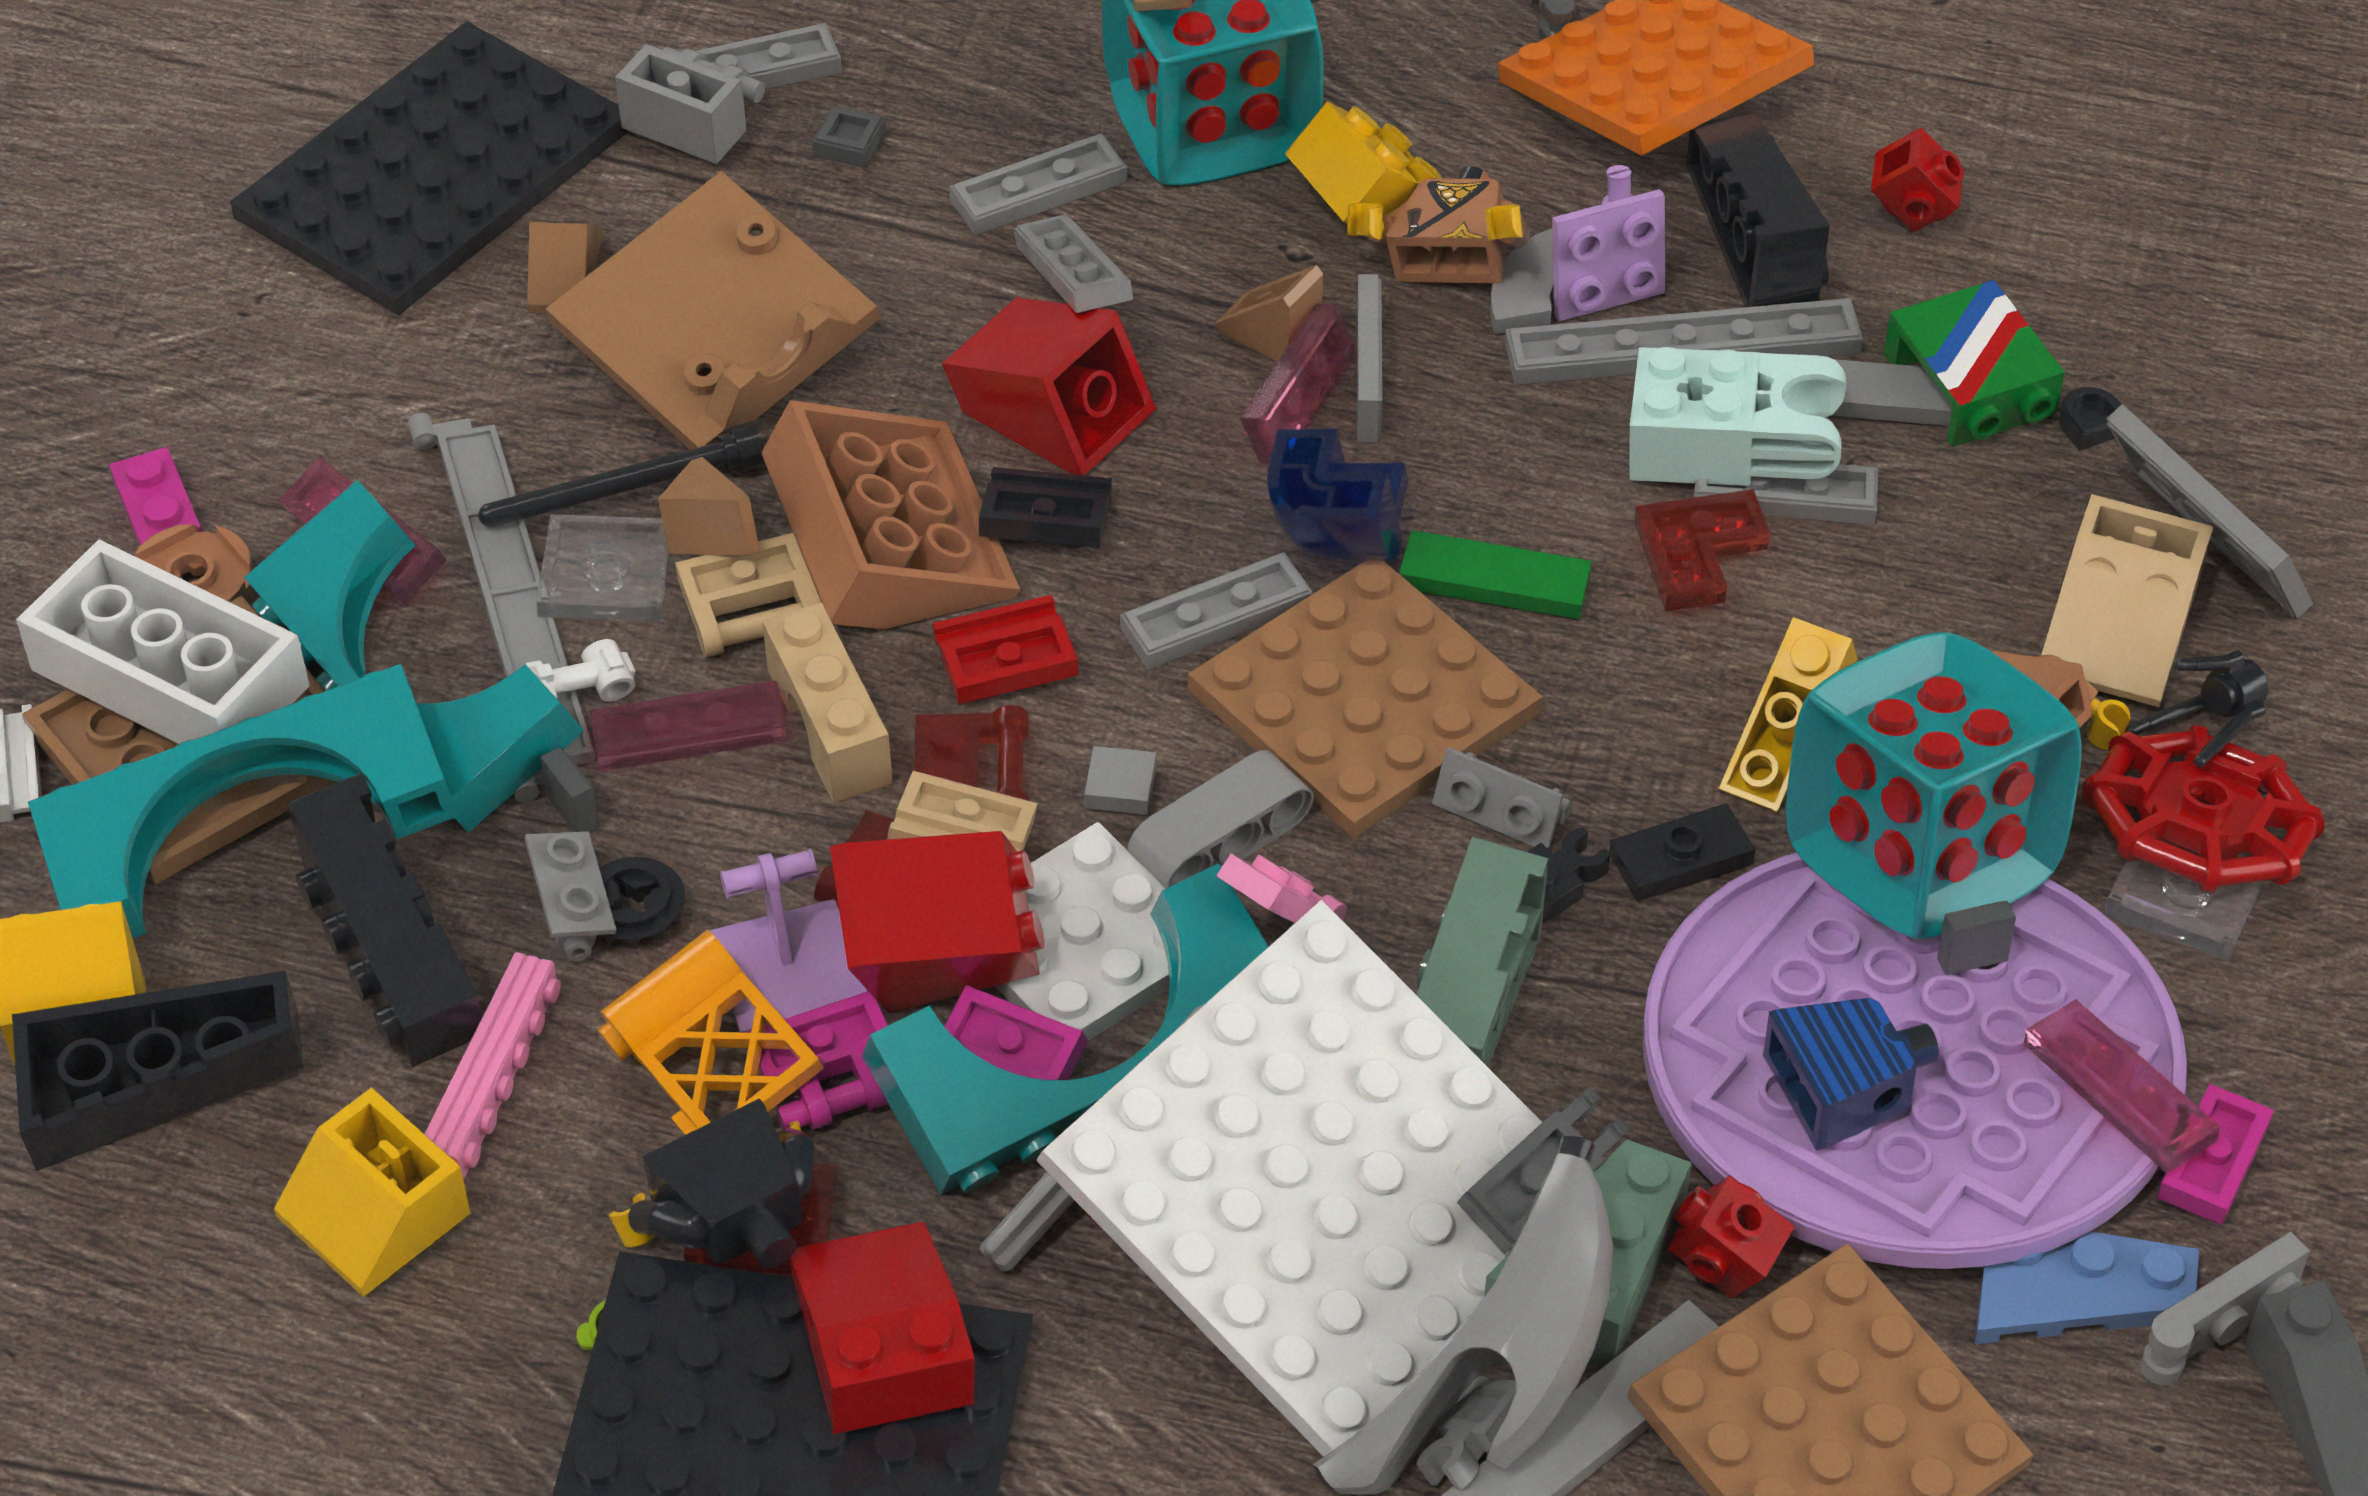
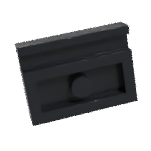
M993 467L991 482H988L979 513V536L999 538L1006 542L1033 541L1055 543L1068 548L1084 546L1100 548L1108 516V505L1112 499V478Z

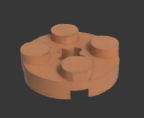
M195 524L173 526L151 536L140 545L134 554L135 557L178 578H181L183 574L191 572L196 577L203 575L201 578L189 583L228 602L240 596L249 605L255 600L256 592L244 578L254 569L249 549L238 535L226 528L215 526L217 533L215 534L211 532H197Z

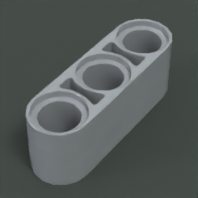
M1259 750L1143 821L1129 840L1128 852L1165 888H1168L1217 863L1222 868L1230 853L1245 859L1293 829L1304 819L1312 807L1314 800L1313 791L1272 752Z

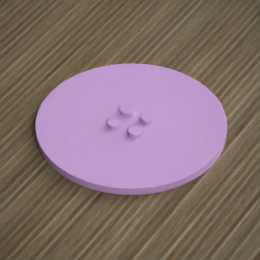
M1793 853L1755 867L1728 882L1706 898L1682 922L1670 938L1656 964L1648 988L1643 1022V1058L1648 1084L1661 1117L1671 1135L1690 1161L1713 1185L1731 1175L1740 1183L1756 1190L1767 1205L1795 1226L1790 1235L1832 1252L1848 1243L1862 1260L1910 1268L1953 1269L1983 1267L2017 1261L2031 1254L2053 1250L2084 1236L2107 1222L2137 1196L2152 1179L2162 1163L2177 1130L2186 1091L2187 1058L2184 1036L2174 1004L2162 980L2146 956L2102 912L2077 894L2050 879H2047L2028 895L2010 904L2016 916L2008 961L1946 975L1937 960L1941 935L1927 939H1914L1888 928L1834 889L1811 870L1797 853ZM1872 998L1880 1002L1896 1031L1924 1023L1928 1024L1932 1028L1938 1042L1939 1060L1937 1063L1916 1068L1909 1108L1898 1116L1827 1148L1816 1151L1763 1056L1769 1011Z

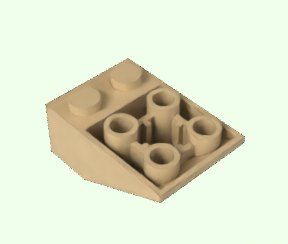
M2091 494L2041 655H2055L2063 661L2082 664L2085 680L2098 691L2160 707L2201 577L2214 526Z

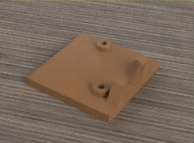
M722 171L545 309L549 322L689 449L717 443L718 436L727 434L728 427L756 420L879 320L876 304ZM755 230H761L763 232L759 236H752L749 234L750 232Z

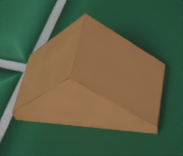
M529 222L528 313H546L545 309L596 269L603 236L602 226Z
M1317 265L1250 289L1214 325L1225 336L1289 367L1322 334L1323 273Z
M703 457L691 460L658 498L669 554L749 556L760 552L750 497Z

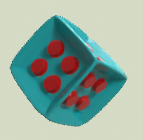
M1102 0L1103 56L1115 107L1141 160L1158 182L1169 186L1201 184L1290 161L1285 155L1286 151L1323 107V47L1311 0H1192V7L1134 11L1133 0Z
M1949 632L1929 633L1891 646L1834 673L1818 684L1806 697L1795 726L1787 786L1786 827L1790 843L1811 870L1883 925L1914 939L1940 936L1946 913L2005 900L2010 905L2042 885L2057 868L2068 842L2079 783L2082 754L2078 722L2055 696L2034 680L1985 647L1963 636Z

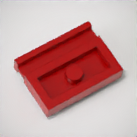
M1052 595L932 623L933 640L940 650L941 661L958 705L1078 676V658L1061 616L1056 612L1055 601Z

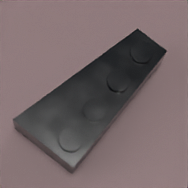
M1757 114L1710 120L1690 130L1686 167L1744 306L1756 307L1819 301L1821 286L1827 285L1829 278L1826 250L1830 225Z
M359 773L288 803L304 866V871L296 874V880L310 910L321 906L326 917L321 919V923L334 953L339 955L347 952L352 963L347 965V969L360 999L365 1001L373 998L379 1009L373 1011V1014L386 1045L391 1048L399 1044L409 1063L414 1067L471 1042L482 1020L478 995L441 924L434 926L430 907L415 874L412 873L407 876L403 861L396 848L397 840L385 818L377 822L375 821L370 799L372 793L362 773Z
M286 971L12 1014L19 1131L36 1171L304 1068L298 1009Z

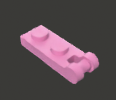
M1230 853L1217 874V877L1264 908L1294 923L1320 900L1342 921L1347 913V906L1332 895L1321 897L1313 892L1314 886L1311 885L1310 881L1295 871H1290L1283 866L1279 867L1260 854L1257 855L1251 864Z

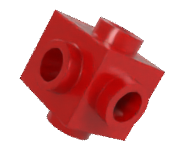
M1920 127L1876 152L1871 191L1880 199L1884 209L1890 215L1897 216L1911 231L1915 232L1934 221L1938 222L1946 219L1959 208L1964 169L1958 158L1951 151L1944 150Z
M1729 1175L1708 1190H1704L1701 1186L1696 1187L1683 1200L1674 1215V1219L1680 1223V1226L1668 1244L1667 1249L1684 1261L1694 1276L1713 1284L1732 1299L1766 1278L1795 1226L1767 1205L1756 1190L1740 1183Z

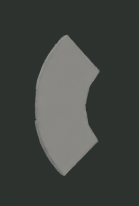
M1552 228L1529 238L1523 247L1515 248L1505 258L1502 283H1493L1491 291L1490 318L1494 335L1505 333L1506 329L1551 324V302L1554 298Z

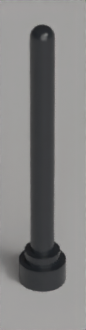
M754 422L741 423L728 427L727 434L718 436L717 443L486 503L479 509L478 518L484 526L495 527L675 479L691 460L703 457L715 468L725 466L728 471L737 468L740 473H745L765 467V461L761 453L763 445Z

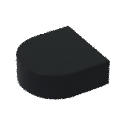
M2095 387L2077 388L2069 392L2063 399L2059 416L2060 427L2079 451L2113 440L2115 438L2107 425L2108 421L2106 418L2122 404L2114 395L2103 389Z

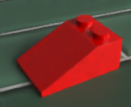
M924 1221L796 1248L788 1261L833 1434L974 1404L975 1358L957 1296Z

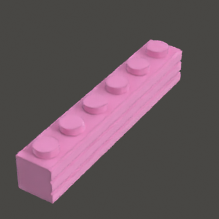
M518 952L514 953L425 1132V1135L461 1167L463 1180L469 1169L475 1168L479 1161L481 1144L486 1134L490 1135L496 1126L497 1111L502 1101H507L512 1093L513 1078L518 1068H523L527 1063L530 1051L529 1045L534 1035L539 1036L543 1030L545 1013L549 1004H554L559 997L561 981L557 979L555 965L551 960L539 959L530 955L526 956Z

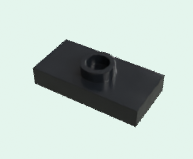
M1727 803L1610 840L1609 847L1610 857L1636 901L1754 863L1756 850Z

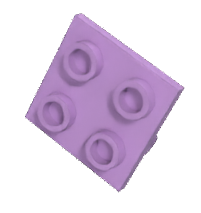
M1615 165L1607 169L1608 195L1603 198L1601 205L1552 217L1554 316L1559 322L1665 293V194L1658 189L1633 196L1631 194L1632 171L1627 166Z
M811 848L807 849V851L773 859L771 853L757 856L758 863L720 871L721 882L727 899L732 896L764 889L767 916L709 931L720 941L742 972L784 1019L867 991L848 970L840 913L835 899L783 912L780 884L818 876ZM744 999L732 1008L739 1033L752 1030L755 1009Z

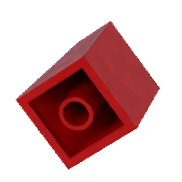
M1016 297L941 363L963 413L1073 475L1085 476L1157 409L1117 310L1096 308L1076 313L1069 304Z
M1002 831L849 842L830 846L848 970L888 1013L961 995L966 985L982 990L1040 975L1036 951L1044 949L1045 941L1039 917L1035 910L1029 911L1026 890L1034 888V875L1027 853L1024 850L1017 851Z

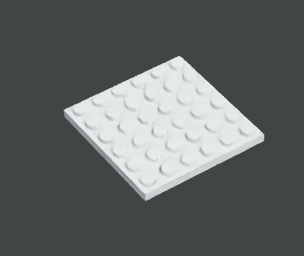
M1320 900L1041 1152L1036 1161L1322 1456H1325L1381 1414L1426 1367L1484 1298L1486 1276L1511 1253L1512 1248L1504 1253L1456 1202L1536 1129L1542 1121Z

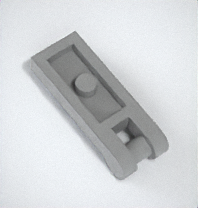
M2289 1232L2160 1313L2153 1320L2148 1336L2149 1343L2146 1345L2141 1359L2140 1368L2144 1377L2151 1383L2160 1386L2174 1384L2181 1378L2187 1359L2215 1341L2219 1345H2225L2233 1341L2245 1330L2251 1318H2253L2259 1297L2303 1286V1282L2300 1279L2310 1250L2292 1232Z

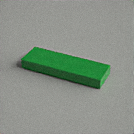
M1411 530L1399 574L1423 593L1580 620L1591 575L1592 561Z

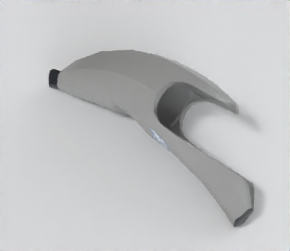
M1577 1136L1561 1137L1558 1153L1542 1182L1506 1264L1492 1288L1426 1367L1381 1414L1346 1442L1313 1463L1317 1477L1334 1493L1378 1494L1387 1491L1436 1430L1438 1423L1457 1403L1470 1384L1483 1371L1495 1366H1511L1515 1375L1516 1393L1511 1407L1490 1446L1486 1460L1505 1471L1540 1439L1560 1413L1576 1388L1594 1352L1610 1297L1614 1248L1604 1194L1590 1166L1596 1148L1593 1142Z

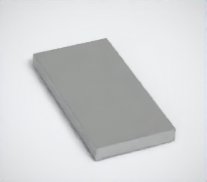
M2122 404L2106 418L2108 421L2107 425L2133 472L2183 518L2214 526L2210 542L2292 618L2295 616L2298 619L2313 605L2290 556Z

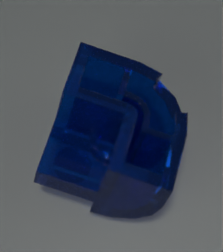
M1278 429L1268 467L1267 484L1274 516L1286 536L1303 552L1333 560H1394L1399 554L1403 542L1399 521L1408 484L1405 463H1345L1337 429Z

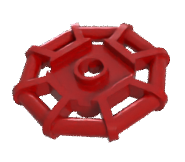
M2192 725L2189 731L2137 736L2132 732H2123L2111 739L2108 755L2096 773L2086 778L2082 784V799L2085 805L2097 811L2118 843L2117 853L2129 862L2140 859L2199 884L2200 891L2215 893L2220 886L2272 881L2277 885H2285L2299 876L2301 870L2300 862L2311 842L2320 837L2324 832L2325 819L2322 810L2317 806L2309 804L2286 772L2287 762L2276 754L2265 757L2229 742L2204 767H2196L2193 762L2194 758L2215 737L2208 734L2207 727ZM2185 757L2184 761L2169 762L2170 758ZM2134 769L2143 774L2141 778L2124 776L2127 771ZM2258 790H2260V791H2262V792H2264V793H2266V792H2269V793L2267 794L2266 798L2264 799L2263 796L2260 794V792H2259ZM2202 800V801L2208 802V803H2210V804H2212V805L2204 804V803H2202V802H2200V801ZM2123 804L2137 808L2141 814L2139 822L2136 823ZM2268 827L2286 829L2287 833L2281 841L2267 831ZM2160 839L2167 840V841H2169V842H2171V843H2174V844H2176V845H2179V846H2181V847H2184V848H2186V849H2189V850H2191V851H2194V852L2200 854V856H2199V855H2196V854H2194V853H2191V852H2189V851H2186V850H2184V849H2182V848H2179V847H2177V846H2174V845H2172V844H2169V843H2167V842H2164V841H2162V840H2160ZM2249 852L2253 855L2250 857L2238 858L2239 853Z

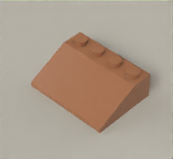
M793 400L789 401L761 453L820 601L832 624L884 630L1016 598L1020 587L999 539L979 536V513L982 500L947 422Z

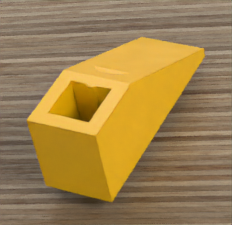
M1795 617L1792 618L1719 786V791L1779 814L1787 798L1792 744L1800 709L1808 694L1818 684L1834 673L1857 662L1858 658L1851 638Z

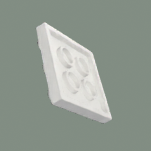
M1099 822L1031 862L1034 888L1026 890L1029 911L1035 910L1039 917L1044 934L1045 947L1042 950L1036 951L1040 975L995 986L1010 1003L1083 1031L1089 1041L1169 990V971L1164 944L1158 928L1150 915L1161 891L1166 888Z

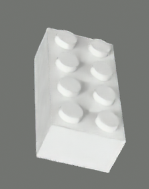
M100 539L16 619L32 671L178 744L204 737L236 725L244 719L258 717L293 704L310 686L298 635Z

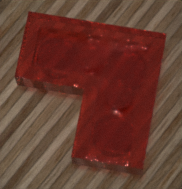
M1754 489L1639 505L1635 508L1634 524L1665 612L1725 603L1727 584L1717 557L1768 549L1770 531Z

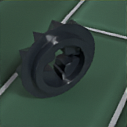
M626 857L611 861L599 868L616 926L615 934L603 935L608 945L613 944L619 939L628 940L636 949L642 938L653 936L662 941L665 930L669 925L680 924L681 911L686 903L685 891L680 877L671 867L652 858ZM620 892H623L627 898L631 897L635 902L644 901L645 911L641 913L640 911L636 912L631 907L623 908Z

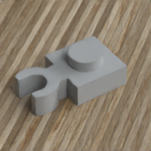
M1478 1376L1457 1403L1438 1423L1436 1427L1443 1438L1429 1445L1422 1452L1416 1464L1431 1485H1437L1443 1476L1446 1475L1455 1489L1462 1490L1473 1480L1478 1471L1479 1458L1484 1452L1488 1453L1511 1407L1516 1393L1514 1380Z

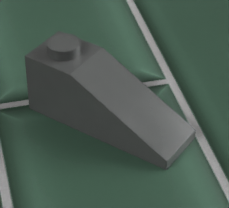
M2324 1280L2259 1297L2244 1344L2323 1496H2368V1375L2356 1337L2327 1283Z

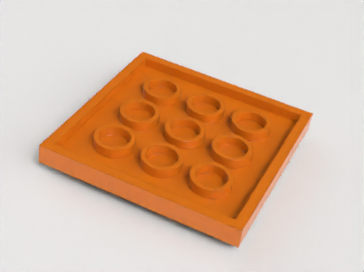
M1614 0L1608 3L1604 9L1581 21L1568 23L1561 31L1537 43L1523 46L1518 53L1497 64L1499 79L1504 85L1642 156L1814 66L1813 45L1718 0Z

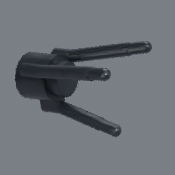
M2239 650L2224 656L2190 657L2175 660L2174 667L2178 671H2211L2201 687V694L2128 725L2126 732L2139 735L2203 708H2207L2216 715L2228 718L2235 716L2194 758L2193 762L2196 767H2204L2250 721L2266 713L2263 702L2268 694V681L2265 673L2255 662L2244 659L2243 653Z

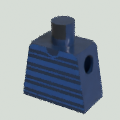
M1862 998L1769 1011L1763 1056L1817 1151L1904 1113L1911 1104L1916 1068L1937 1063L1939 1060V1047L1936 1036L1928 1024L1924 1023L1896 1031L1879 1001L1872 998Z

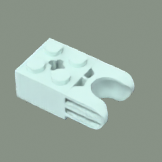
M1639 347L1630 418V480L1695 483V480L1698 481L1700 478L1708 479L1707 484L1750 486L1751 476L1795 479H1820L1829 476L1840 463L1842 445L1839 432L1832 421L1825 417L1833 415L1844 400L1846 374L1836 360L1819 355L1773 354L1735 350L1676 349L1673 347Z

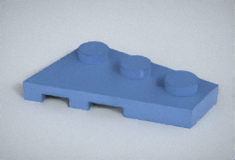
M2090 1231L2078 1239L2044 1253L2041 1251L2022 1257L2017 1261L1983 1266L1974 1344L1999 1342L2000 1335L2035 1331L2036 1338L2062 1335L2064 1328L2099 1324L2108 1330L2152 1326L2153 1320L2160 1313L2196 1291L2199 1249Z

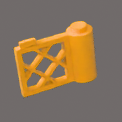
M708 929L600 1011L606 1021V1024L597 1030L602 1039L621 1062L632 1055L636 1061L645 1067L680 1109L671 1119L684 1135L711 1123L704 1115L708 1090L740 1091L737 1109L760 1098L767 1112H769L824 1069L819 1058L748 979L729 952ZM746 999L755 1009L751 1033L720 1032L722 1016ZM768 1024L775 1033H765L766 1025ZM682 1047H702L697 1074H670L661 1063ZM716 1048H748L743 1076L711 1075ZM762 1049H790L798 1058L796 1063L779 1076H757ZM684 1090H694L693 1099Z

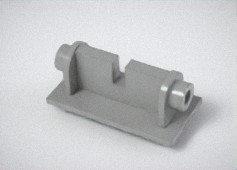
M1448 747L1445 750L1432 804L1535 847L1542 842L1550 849L1556 823L1562 825L1566 821L1571 810L1572 801L1563 798V790L1554 788L1551 790L1477 759V755L1468 752L1464 754Z
M589 831L525 834L524 840L551 938L556 937L557 950L561 954L566 955L568 960L582 961L591 955V948L595 944L597 935L616 933V926Z

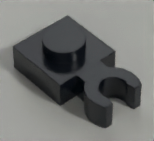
M1578 828L1569 832L1563 839L1562 849L1554 854L1542 842L1527 851L1528 853L1548 858L1542 924L1583 898L1584 882L1599 880L1609 869L1610 852L1606 848L1590 857L1579 854L1587 848L1588 832L1584 828Z

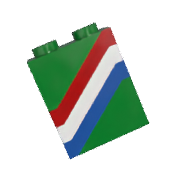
M1995 280L1890 312L1883 354L1890 364L1909 365L1920 362L1950 402L1952 411L1946 440L1951 447L1977 439H1986L1996 433L2027 423H2036L2057 413L2065 372Z

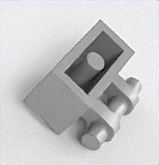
M645 44L615 77L621 126L623 129L715 164L724 157L747 131L743 99L759 103L765 93V83L749 77L746 69L732 64L727 65L725 68L708 62L703 53L689 48L681 52L671 47H665L661 50Z

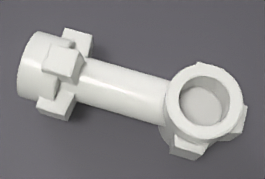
M611 639L599 640L589 645L581 655L584 663L552 669L549 663L542 664L540 660L525 663L556 698L559 693L595 686L600 698L603 701L611 702L624 698L635 687L633 678L636 671L627 652H620L616 642Z

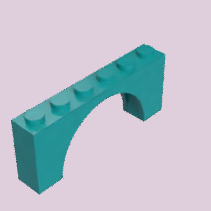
M356 480L244 577L260 595V598L251 605L263 619L280 627L286 625L292 633L298 635L305 666L310 669L317 662L325 671L316 680L328 691L360 679L367 674L364 660V636L370 610L383 583L392 570L416 545L366 488ZM526 664L499 683L468 697L441 703H417L459 814L455 819L468 833L515 793L521 785L542 769L541 756L559 747L564 750L584 732L583 728Z
M401 664L382 671L368 673L355 681L320 694L306 696L293 704L258 717L244 719L231 727L198 739L184 741L174 748L136 762L122 764L112 771L71 786L60 787L50 794L28 801L60 910L79 908L87 904H106L121 901L133 939L147 934L143 918L144 887L152 861L160 846L170 832L191 811L211 797L238 784L278 775H308L340 782L362 773L372 793L371 802L385 816L397 839L459 816Z
M1219 863L1161 891L1150 915L1160 933L1168 962L1169 995L1166 1012L1156 1035L1138 1053L1117 1067L1100 1074L1071 1080H1044L1014 1074L990 1064L964 1047L939 1021L930 1006L869 1035L862 1058L940 1195L959 1186L964 1193L972 1192L996 1178L1000 1173L997 1168L998 1166L1018 1156L1023 1163L1037 1159L1041 1152L1057 1136L1062 1134L1172 1035L1196 1007L1204 1006L1268 948L1267 943L1234 888L1217 877L1221 869Z

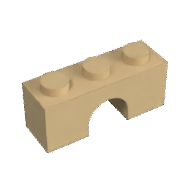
M822 602L763 620L768 672L788 713L801 712L808 734L811 759L832 802L835 803L893 784L889 734Z

